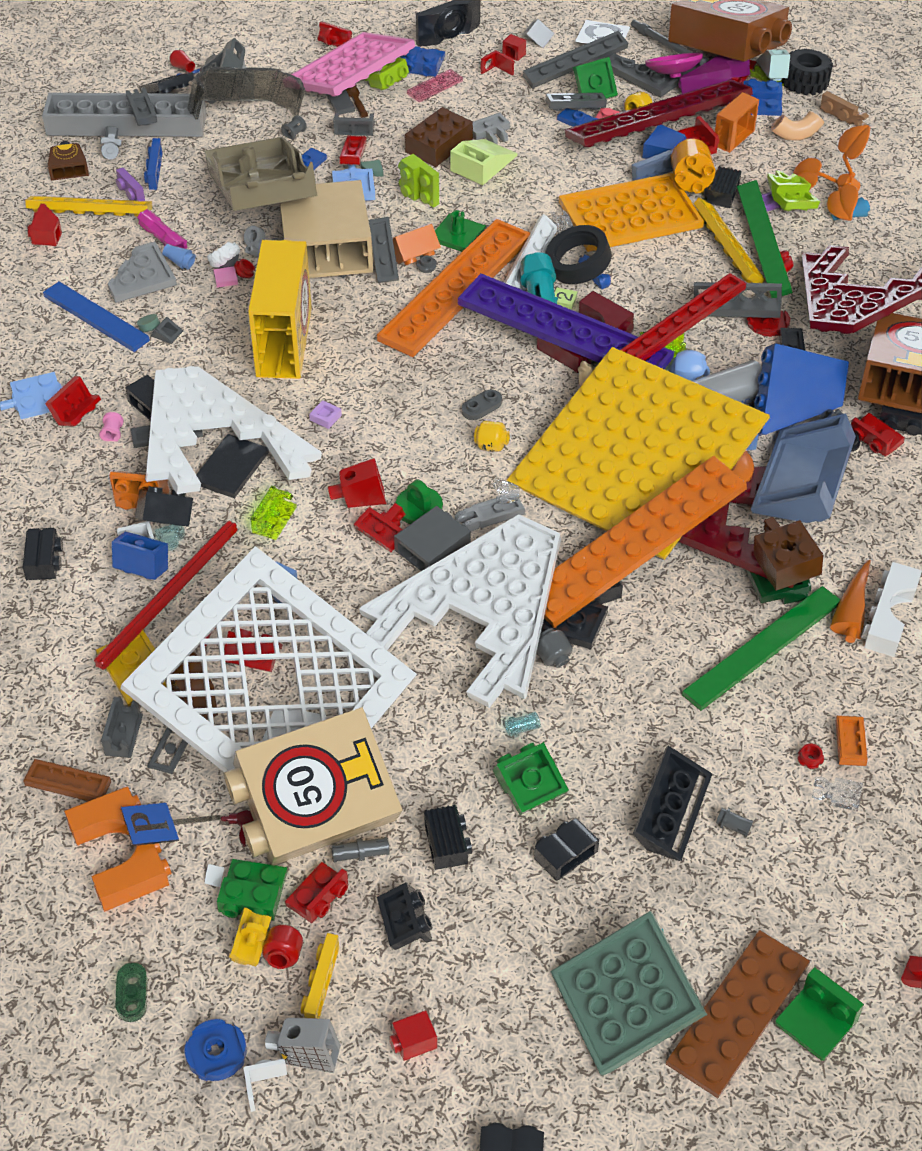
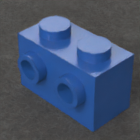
M125 531L112 541V567L123 570L125 573H133L146 579L156 580L168 570V543Z

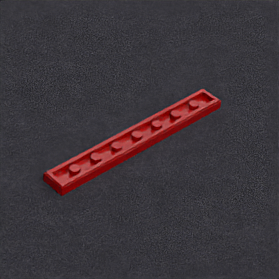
M731 273L727 274L622 348L621 351L641 360H647L650 356L657 353L745 290L746 282Z

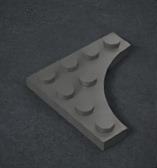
M615 53L609 56L613 74L660 98L678 86L680 77L670 78V74L657 73L649 69L645 64H635V60L619 56ZM697 64L692 69L686 72H681V77L689 73L690 71L698 68L700 65Z

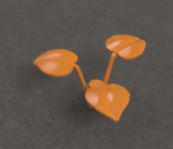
M869 125L852 127L846 130L840 137L838 149L844 153L842 158L849 174H842L838 179L819 172L822 163L816 158L803 160L793 171L794 174L803 177L811 184L810 189L816 185L818 176L836 183L839 187L838 191H834L829 195L827 208L831 214L842 220H852L860 189V182L854 178L856 174L852 171L847 157L855 159L863 152L870 135L871 127Z

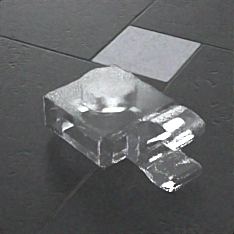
M562 210V215L556 216L555 212L551 213V221L557 225L558 234L570 227H574L565 210Z

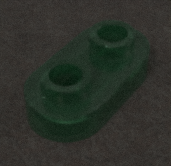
M128 963L122 966L117 973L115 1007L120 1019L125 1022H136L147 1011L148 977L145 968L141 964ZM131 978L138 979V981L134 984L128 983L129 979ZM129 1005H137V1008L135 1010H127V1007Z

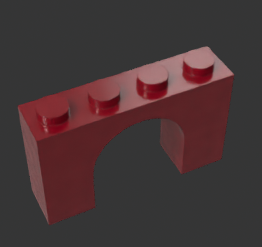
M595 291L590 292L579 301V313L625 332H632L634 328L633 312ZM537 337V349L577 373L582 361H586L588 364L593 362L589 358Z

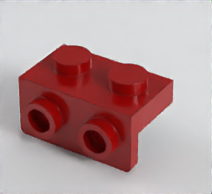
M701 116L696 117L695 126L677 131L684 134L686 139H697L704 142L708 146L711 155L717 153L719 136Z
M74 376L45 404L59 426L73 427L81 422V418L86 413L96 408V404L101 400V397L99 395H91L82 378Z
M240 629L241 638L254 637L252 636L253 632ZM228 631L227 638H236L235 632ZM262 634L261 637H272V635ZM273 642L260 643L261 654H275ZM278 642L279 649H282L283 645ZM237 643L225 644L224 655H238ZM242 643L243 655L256 654L255 643ZM276 659L244 660V666L272 672ZM239 660L225 661L226 663L239 665Z

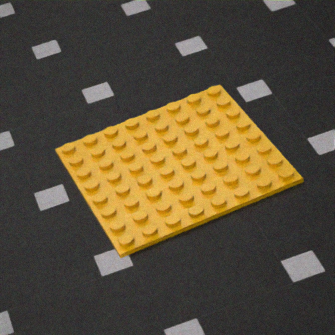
M612 347L509 476L507 482L598 528L608 531L712 456H715L729 469H732L768 421L770 415ZM680 538L655 556L665 560Z

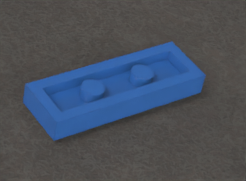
M153 138L152 146L148 147L149 159H146L147 171L144 172L145 183L149 184V190L158 189L163 155L161 138Z

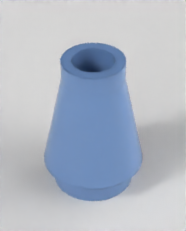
M166 244L162 252L163 256L170 259L181 269L189 270L196 258L192 250Z

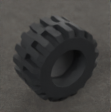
M814 49L791 51L789 53L788 78H782L784 86L792 92L796 91L797 94L804 93V95L810 93L811 95H816V92L821 94L823 90L825 91L829 86L833 68L831 58Z

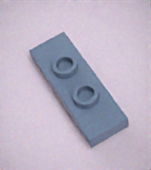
M673 149L632 164V181L659 176L673 171L671 165Z

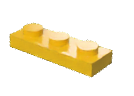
M327 933L324 944L320 943L318 946L316 961L319 962L317 969H312L310 972L308 986L311 989L309 996L304 995L301 1003L300 1013L304 1014V1018H320L340 948L338 935Z

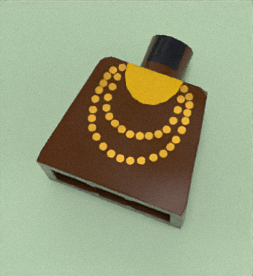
M62 141L59 145L50 147L48 169L51 181L89 176L87 161L78 143L71 144L68 141Z

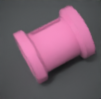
M108 412L103 416L104 426L100 430V438L104 441H118L121 437L119 430L124 422L123 417L118 413Z

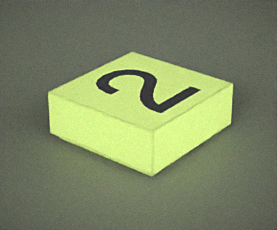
M557 287L555 291V297H558L557 304L572 310L578 291Z

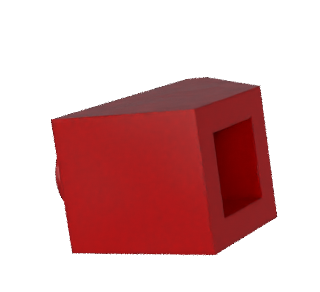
M41 203L37 212L34 213L31 225L28 226V237H31L32 244L57 246L62 235L59 218L45 204Z

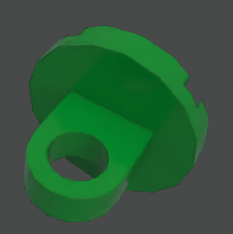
M419 479L410 483L407 489L402 491L396 499V504L401 506L405 513L402 521L408 524H412L435 506L443 510V501L439 493L427 487Z

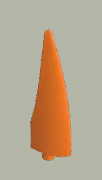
M868 560L848 585L836 608L830 625V629L833 632L846 635L845 640L848 643H854L856 638L861 639L865 622V587L871 560Z

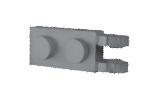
M514 492L458 511L455 515V520L459 523L464 522L462 524L467 526L470 531H474L512 519L518 514L525 515V508Z

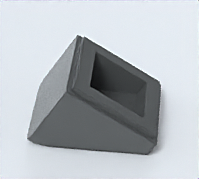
M166 317L150 336L172 344L184 330Z

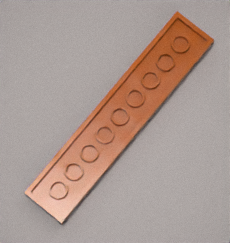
M496 219L377 334V341L414 357L464 308L458 305V297L480 274L494 278L522 250L530 232Z
M715 456L709 458L554 569L544 619L553 628L557 627L747 490V483Z

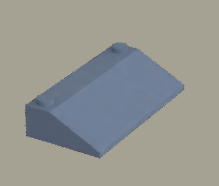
M846 414L780 429L751 507L752 513L793 521L801 520L804 523L822 522L831 517L856 437Z

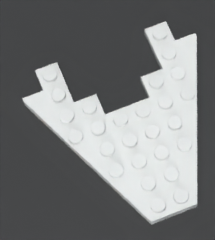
M518 514L361 606L359 609L361 615L375 622L366 634L388 650L414 617L435 627L446 612L451 609L486 627L475 641V645L479 650L493 656L466 691L468 697L488 708L491 707L504 689L525 699L560 547V533Z

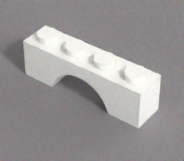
M892 562L890 571L884 570L880 583L884 585V589L878 588L874 602L878 603V606H872L868 620L872 621V624H866L862 638L866 639L864 648L895 657L905 624L893 615L890 608L899 603L913 601L922 570Z

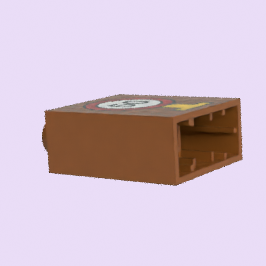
M680 0L671 5L668 41L732 59L747 61L763 54L766 50L782 46L788 41L792 32V23L788 20L789 7L764 0Z
M891 313L889 316L877 321L858 400L922 413L921 318Z

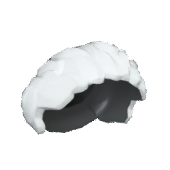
M227 242L221 248H218L217 251L207 256L210 265L214 268L233 267L239 259L240 247L235 242Z

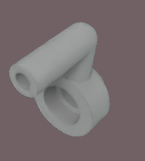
M253 225L248 227L244 233V242L248 245L245 248V252L258 258L261 242L265 240V232L262 228Z

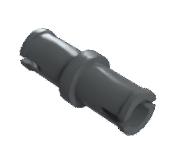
M387 837L364 841L362 838H358L356 842L331 844L334 863L351 859L364 861L365 857L390 854Z

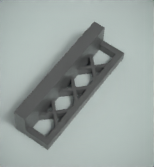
M694 282V298L699 295V289H707L716 282ZM746 283L745 290L708 316L780 318L782 284ZM745 290H751L756 295L752 298H746L742 293ZM767 291H777V298H768L764 293Z

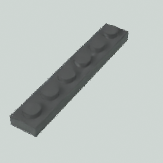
M618 30L523 70L522 76L533 89L573 72L574 66L602 59L628 48L629 43Z

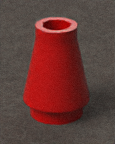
M174 50L170 54L169 59L174 68L187 72L194 71L195 63L191 61L183 50Z

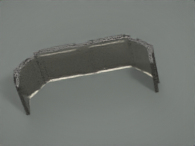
M204 68L203 72L200 71L193 79L187 109L190 114H193L195 119H198L202 100L270 101L289 109L292 115L296 116L300 112L305 88L300 78L284 73L279 69Z

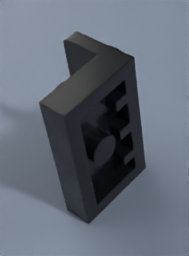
M405 882L377 897L391 948L397 950L420 938L426 943L433 941L430 930L433 929L432 923L424 912L423 905H425V899L419 889L415 890Z

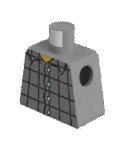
M287 1018L284 1020L281 1032L268 1031L265 1039L266 1049L280 1051L287 1065L334 1073L341 1045L330 1019Z

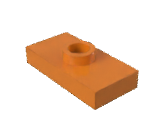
M837 715L835 724L839 765L866 766L868 759L864 717Z

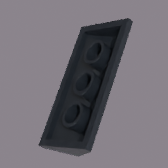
M669 745L664 750L633 835L647 851L682 861L712 773ZM700 775L704 779L678 851L676 852L672 848L698 776Z

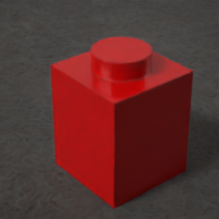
M426 1010L392 1023L393 1035L389 1036L390 1044L395 1054L400 1052L403 1061L437 1049V1034Z

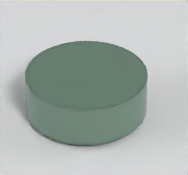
M157 314L144 316L137 322L142 332L152 331L160 324Z

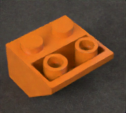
M123 471L110 472L109 475L116 507H121L125 510L137 509L139 489L148 490V486L163 488V493H169L167 479L146 482L145 473Z

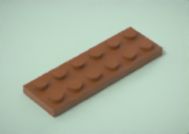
M759 930L704 1007L708 1015L691 1025L667 1059L666 1065L718 1099L809 966L810 960Z

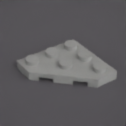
M155 241L135 247L131 252L132 256L130 259L125 260L118 269V275L115 279L111 278L108 282V288L115 303L177 285L176 278Z

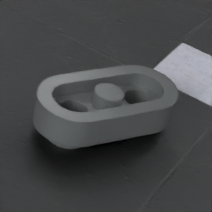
M492 389L483 391L463 403L462 415L468 420L481 419L502 405L501 393Z

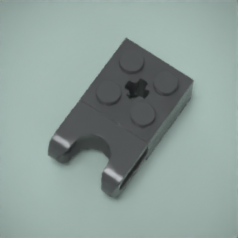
M236 38L226 43L224 49L218 55L213 53L208 57L205 65L200 68L195 90L199 94H204L205 100L209 104H214L216 101L220 102L229 91H235L240 84L239 79L242 74L245 47Z

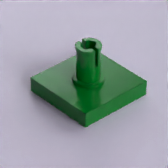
M610 57L573 67L578 93H603L606 99L618 95Z
M455 210L447 215L437 227L435 233L440 245L463 252L486 229V225L465 219L463 211L460 213V210Z

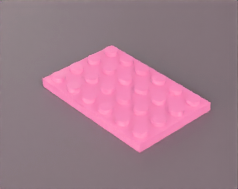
M362 32L287 76L283 81L286 87L338 96L342 94L343 90L355 86L356 82L367 79L371 73L380 71L384 65L393 63L399 56L408 54L409 50L415 47L413 39Z

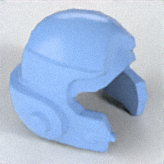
M695 350L678 352L667 367V371L690 381L702 375L707 376L710 374L705 355Z

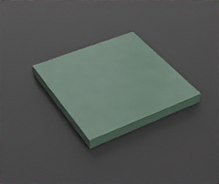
M651 911L550 971L602 1076L621 1067L708 1015L655 915Z

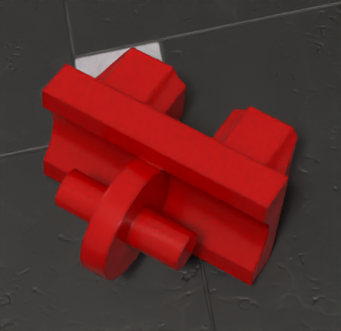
M323 21L319 22L318 41L324 42L326 45L338 47L352 39L351 30Z

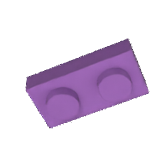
M123 167L117 169L116 184L119 190H124L129 200L145 201L143 187Z

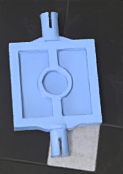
M347 164L348 169L332 171L333 182L361 180L365 201L375 200L372 169H359L354 164Z
M55 372L10 382L12 399L1 401L0 409L2 411L15 408L19 412L20 419L50 413L45 403L63 386L57 381Z

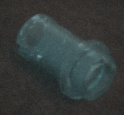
M536 712L518 718L512 716L509 717V720L505 721V728L509 736L514 735L518 737L519 733L541 727L540 719Z

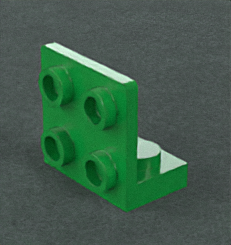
M814 967L807 974L802 991L778 1016L775 1025L821 1061H824L858 1022L864 1004Z

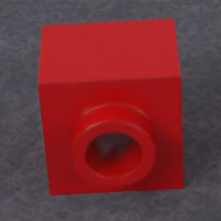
M510 34L503 40L502 54L519 61L526 55V39Z

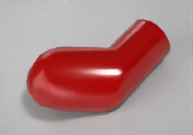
M783 250L780 254L788 273L793 269L794 263L792 257L789 256V252Z

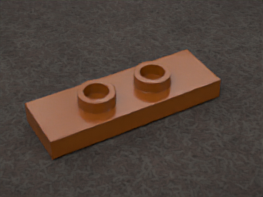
M34 759L23 780L25 786L86 801L106 795L111 784L109 776Z

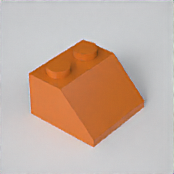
M432 224L392 238L398 264L403 262L405 265L417 262L416 257L421 255L433 256L435 255V250L441 248Z

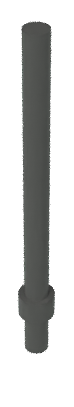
M632 20L631 26L637 29L640 34L653 38L679 54L693 53L677 43L669 42L667 37L651 29V26ZM702 58L698 65L705 64L706 60Z

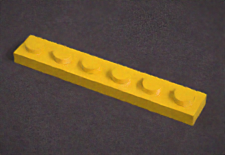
M30 196L25 200L26 208L33 209L34 212H37L41 203L53 210L54 213H64L65 210H72L75 214L93 211L95 215L113 212L116 216L134 213V216L138 217L140 212L146 209L152 210V201Z
M698 197L693 204L698 209L702 219L707 222L705 224L706 227L715 234V240L724 246L723 251L725 254L733 259L732 264L742 272L741 277L747 283H763L765 278L713 205Z

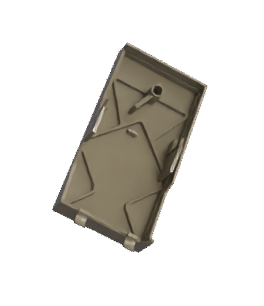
M283 137L204 150L208 171L233 211L317 196L313 163L310 162L308 167L305 166L301 152Z

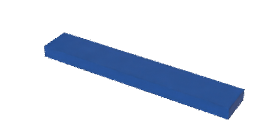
M60 281L43 292L45 298L133 352L150 341L147 334Z

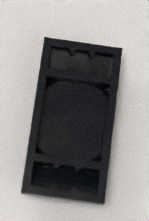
M452 0L416 13V45H438L444 39L454 38L459 34H469L480 25L481 0Z

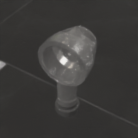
M495 478L492 485L497 490L496 501L498 504L518 501L520 492L518 485L502 478Z

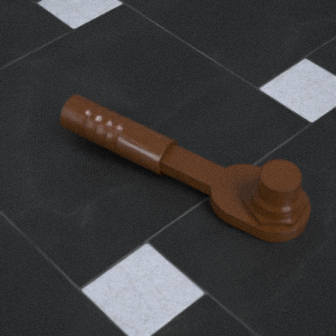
M357 85L347 88L346 91L349 97H352L361 118L368 117V113L358 97L360 92Z

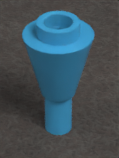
M863 197L858 198L852 218L868 216L870 205ZM831 214V217L833 218V220H838V219H839V218H837L836 216H834L833 214Z

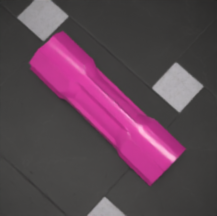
M146 209L140 212L137 217L139 220L138 224L158 238L164 246L170 244L184 249L188 248L187 240L165 225L161 218L153 211Z

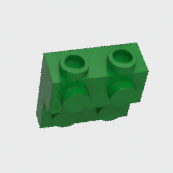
M534 742L522 747L520 749L521 753L513 757L510 753L496 760L497 764L493 768L500 786L505 794H509L519 815L569 791L544 742L536 746Z
M232 859L227 877L223 878L217 898L218 912H222L226 917L236 918L238 915H241L245 907L256 914L270 916L271 920L274 921L288 872L287 867Z

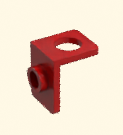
M494 50L481 58V74L497 67L510 75H514V60L501 52ZM491 59L489 67L485 68L486 62Z

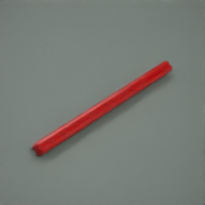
M227 521L95 657L96 667L105 670L238 531L235 522Z

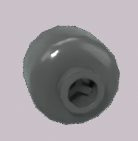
M553 628L542 632L536 652L544 665H555L559 668L570 661L569 656L573 651V647L564 632L554 630Z

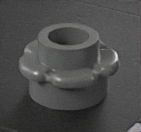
M423 256L416 262V266L423 273L433 272L437 261L431 256Z

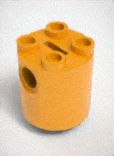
M686 139L678 143L673 149L671 165L678 186L688 192L697 194L703 192L715 177V166L708 146L697 139Z

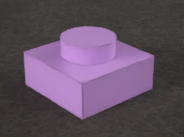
M322 400L309 414L310 421L329 429L342 416L341 408Z

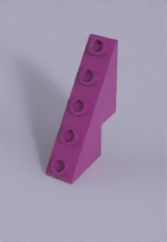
M719 55L680 77L678 86L681 89V94L727 81L733 77L750 75L749 60L740 61Z

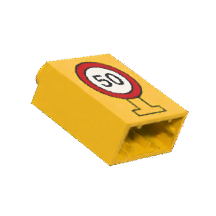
M262 240L248 310L256 377L301 379L312 309L306 241Z

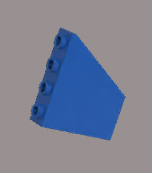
M776 343L765 347L761 355L763 364L758 376L759 390L754 405L757 410L769 414L770 418L758 433L759 436L815 417L828 409L833 410L843 406L849 361Z

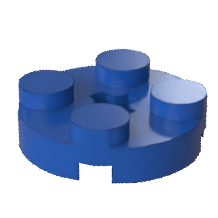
M213 1019L199 1024L192 1031L193 1035L189 1038L188 1042L186 1041L184 1051L188 1067L201 1080L220 1081L227 1079L244 1065L247 1054L245 1037L239 1027L227 1024L225 1020ZM217 1044L219 1048L224 1047V1050L219 1055L208 1054V1052L212 1051V1045Z

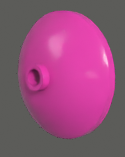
M684 53L646 60L645 65L657 73L670 74V78L681 77V72L692 69L701 61L703 53Z

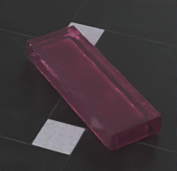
M449 69L408 89L407 94L420 103L462 82L463 77Z

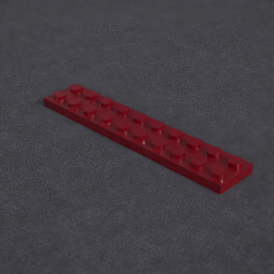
M730 79L564 129L565 137L583 145V147H592L595 143L609 142L617 136H628L633 131L640 132L650 126L662 125L666 121H677L682 116H693L699 111H710L715 106H726L742 92L750 96L753 95L752 87Z

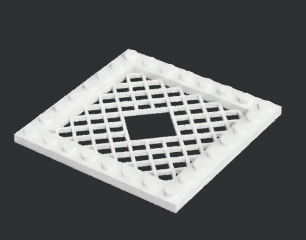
M255 546L122 683L120 689L219 769L226 772L235 769L233 765L235 751L263 742H254V729H266L267 739L269 740L272 739L271 729L285 728V733H289L290 728L306 727L326 720L324 709H337L338 715L343 714L342 708H353L355 710L363 707L372 729L417 674ZM253 593H266L268 604H255ZM249 594L250 604H239ZM272 595L282 603L273 604ZM269 609L270 620H257L256 610ZM274 609H287L288 620H275ZM237 610H251L252 621H239ZM233 611L234 621H222ZM292 611L302 619L293 620ZM289 625L290 636L277 637L276 626ZM294 625H307L308 636H295ZM253 626L254 637L241 638L240 627ZM258 626H271L272 637H259ZM221 627H235L236 638H222ZM312 627L324 636H313ZM216 628L217 638L205 639ZM314 641H327L328 652H316ZM273 642L275 654H261L260 643ZM278 642H291L293 653L280 654ZM296 642H309L311 653H298ZM237 643L238 655H224L223 644ZM242 643H255L256 654L243 655ZM332 643L344 652H334ZM204 644H218L219 655L206 656ZM200 645L201 656H189ZM335 657H347L349 668L336 669ZM312 658L313 670H300L299 659ZM317 658H330L331 669H318ZM294 659L300 704L250 706L244 660ZM353 659L364 668H354ZM239 660L240 672H226L225 661ZM206 661H220L222 673H208ZM183 662L184 674H172ZM188 662H202L203 673L189 674ZM368 673L369 685H357L355 674ZM332 674L334 686H321L319 675ZM337 674H350L351 685L339 686ZM301 675H314L316 687H303ZM373 675L378 678L375 684ZM222 678L224 690H210L209 679ZM227 678H241L242 689L229 690ZM185 679L186 691L172 692L171 680ZM190 679H204L205 691H191ZM369 690L359 701L358 691ZM335 691L336 703H323L322 692ZM340 691H353L354 702L341 703ZM317 692L318 704H305L304 693ZM224 695L226 707L212 708L211 696ZM229 695H243L245 707H231ZM206 696L207 708L193 709L192 697ZM179 697H187V704ZM319 709L321 721L308 722L306 710ZM288 710H301L302 722H289ZM264 711L265 723L252 724L250 712ZM269 711H283L284 723H271ZM245 712L247 724L233 725L232 713ZM213 713H227L228 725L214 726ZM200 714H208V721ZM234 730H248L249 742L235 743ZM221 731H229V737Z

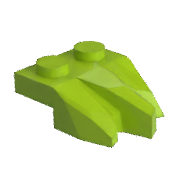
M777 170L775 175L767 174L773 199L783 210L792 211V209L807 211L808 209H818L820 201L809 192L811 184L806 179L794 173L788 176L784 172Z

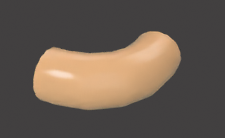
M809 111L799 121H792L785 115H781L772 124L770 130L785 140H803L815 134L823 126L824 121L812 111Z

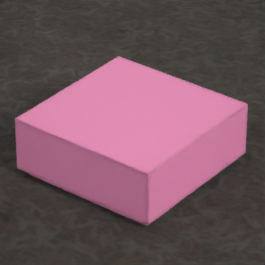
M234 266L214 269L217 288L238 285Z

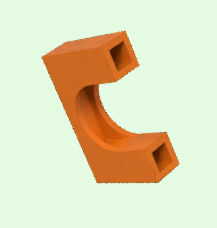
M127 786L64 812L78 846L109 833H123L130 836L121 807L141 805L137 794L132 796ZM134 813L131 816L135 833L137 831L152 830L147 816L141 817L140 813ZM137 819H144L148 825L136 826L135 821ZM159 842L137 844L135 852L127 861L91 876L104 912L169 886L167 876L171 875V870L166 858L161 860L158 855L162 852Z

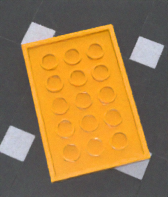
M673 173L559 196V204L573 227L578 225L598 227L605 233L610 247L700 229L704 225V220L685 191L676 183ZM583 245L587 252L597 250V247L594 245Z

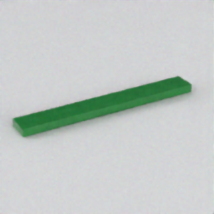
M754 180L738 185V192L766 282L782 284V296L792 294L789 278L758 182ZM769 291L771 298H777V291Z
M821 586L684 689L682 696L702 711L836 609L841 599Z

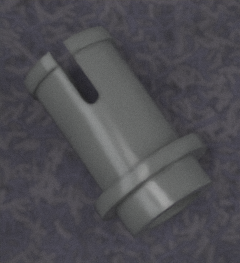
M728 807V809H721L716 823L720 824L722 829L726 827L747 837L753 820L731 812V808Z

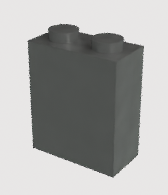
M435 506L394 536L395 551L420 571L471 543V531L468 527L460 524L448 512H444L438 506Z

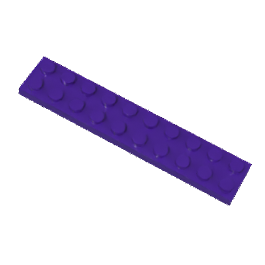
M480 274L458 297V305L598 363H600L612 347L621 350L638 338V336L484 274ZM664 347L645 361L665 369L674 358V351Z

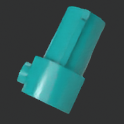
M540 252L526 255L521 261V285L527 288L528 293L557 304L558 297H555L553 284L556 280V273L551 257Z

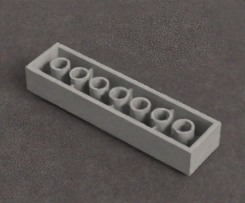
M48 93L42 117L46 136H105L106 126L119 128L118 136L203 137L207 115L204 94L148 93L157 116V122L138 126L126 93Z

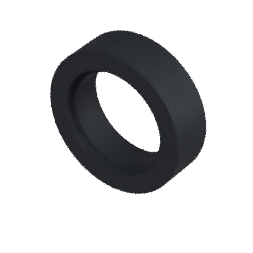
M578 225L560 232L549 242L545 254L551 257L556 279L565 284H581L598 277L606 270L612 258V252L605 233L598 227L591 225ZM580 245H594L597 247L596 252L583 262L571 265L560 262L562 256L574 247Z

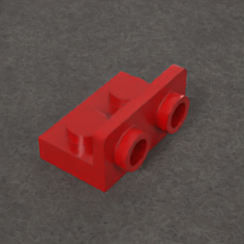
M868 413L861 420L856 417L851 420L853 431L859 436L860 441L862 440L869 445L874 453H880L886 457L904 443V436L871 413Z
M321 862L287 898L285 905L310 923H313L318 917L323 918L330 909V903L336 897L341 898L346 893L349 886L347 871L342 868L339 872H336Z

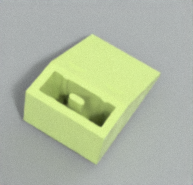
M486 139L462 141L450 151V171L484 185L517 157L518 153Z

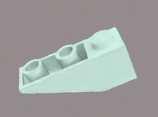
M766 50L757 59V63L771 80L780 81L782 78H788L790 54L787 50Z

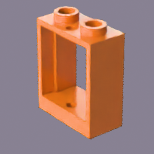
M742 92L717 114L715 133L719 136L717 148L730 153L755 131L759 99Z

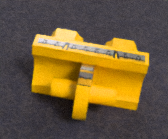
M244 907L228 956L233 962L242 965L249 964L255 967L258 965L271 917L256 914Z

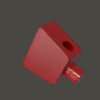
M375 458L341 469L339 472L340 484L328 486L330 499L345 498L348 508L386 504L384 486Z

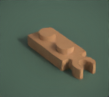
M829 91L822 94L820 109L825 113H830L839 118V120L849 124L854 123L856 126L867 125L862 120L869 118V115L866 112H858V106Z

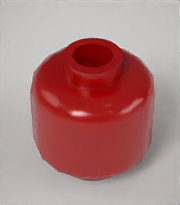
M276 925L268 931L263 945L262 954L264 959L270 966L277 969L294 966L299 960L303 946L302 934L290 925Z

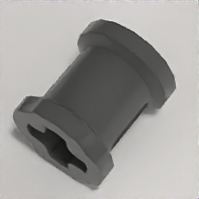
M299 115L294 116L288 124L281 126L283 136L294 140L298 133L304 132L307 129L305 120Z

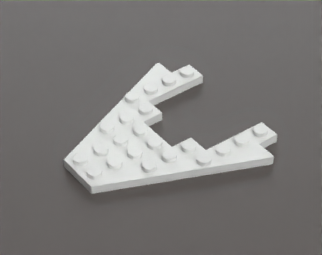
M188 366L186 368H167L155 371L146 482L168 479L177 494L200 491L201 482L179 448L196 445L197 436L193 432L194 430L231 427L239 440L261 438L288 480L310 477L311 468L307 462L321 459L322 453L320 450L276 421L274 416L266 414L200 367Z

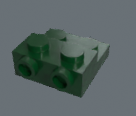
M746 570L761 604L780 599L784 605L803 601L811 592L809 579L794 584L793 588L785 587L775 591L769 579Z

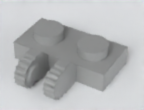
M501 113L473 122V138L480 140L486 137L488 141L497 144L498 140L494 135L497 134L500 140L506 142L508 141V134L505 130L510 129V122Z

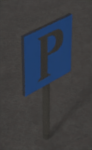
M167 803L121 807L132 846L179 841L174 825L217 821L221 818V815L172 820Z

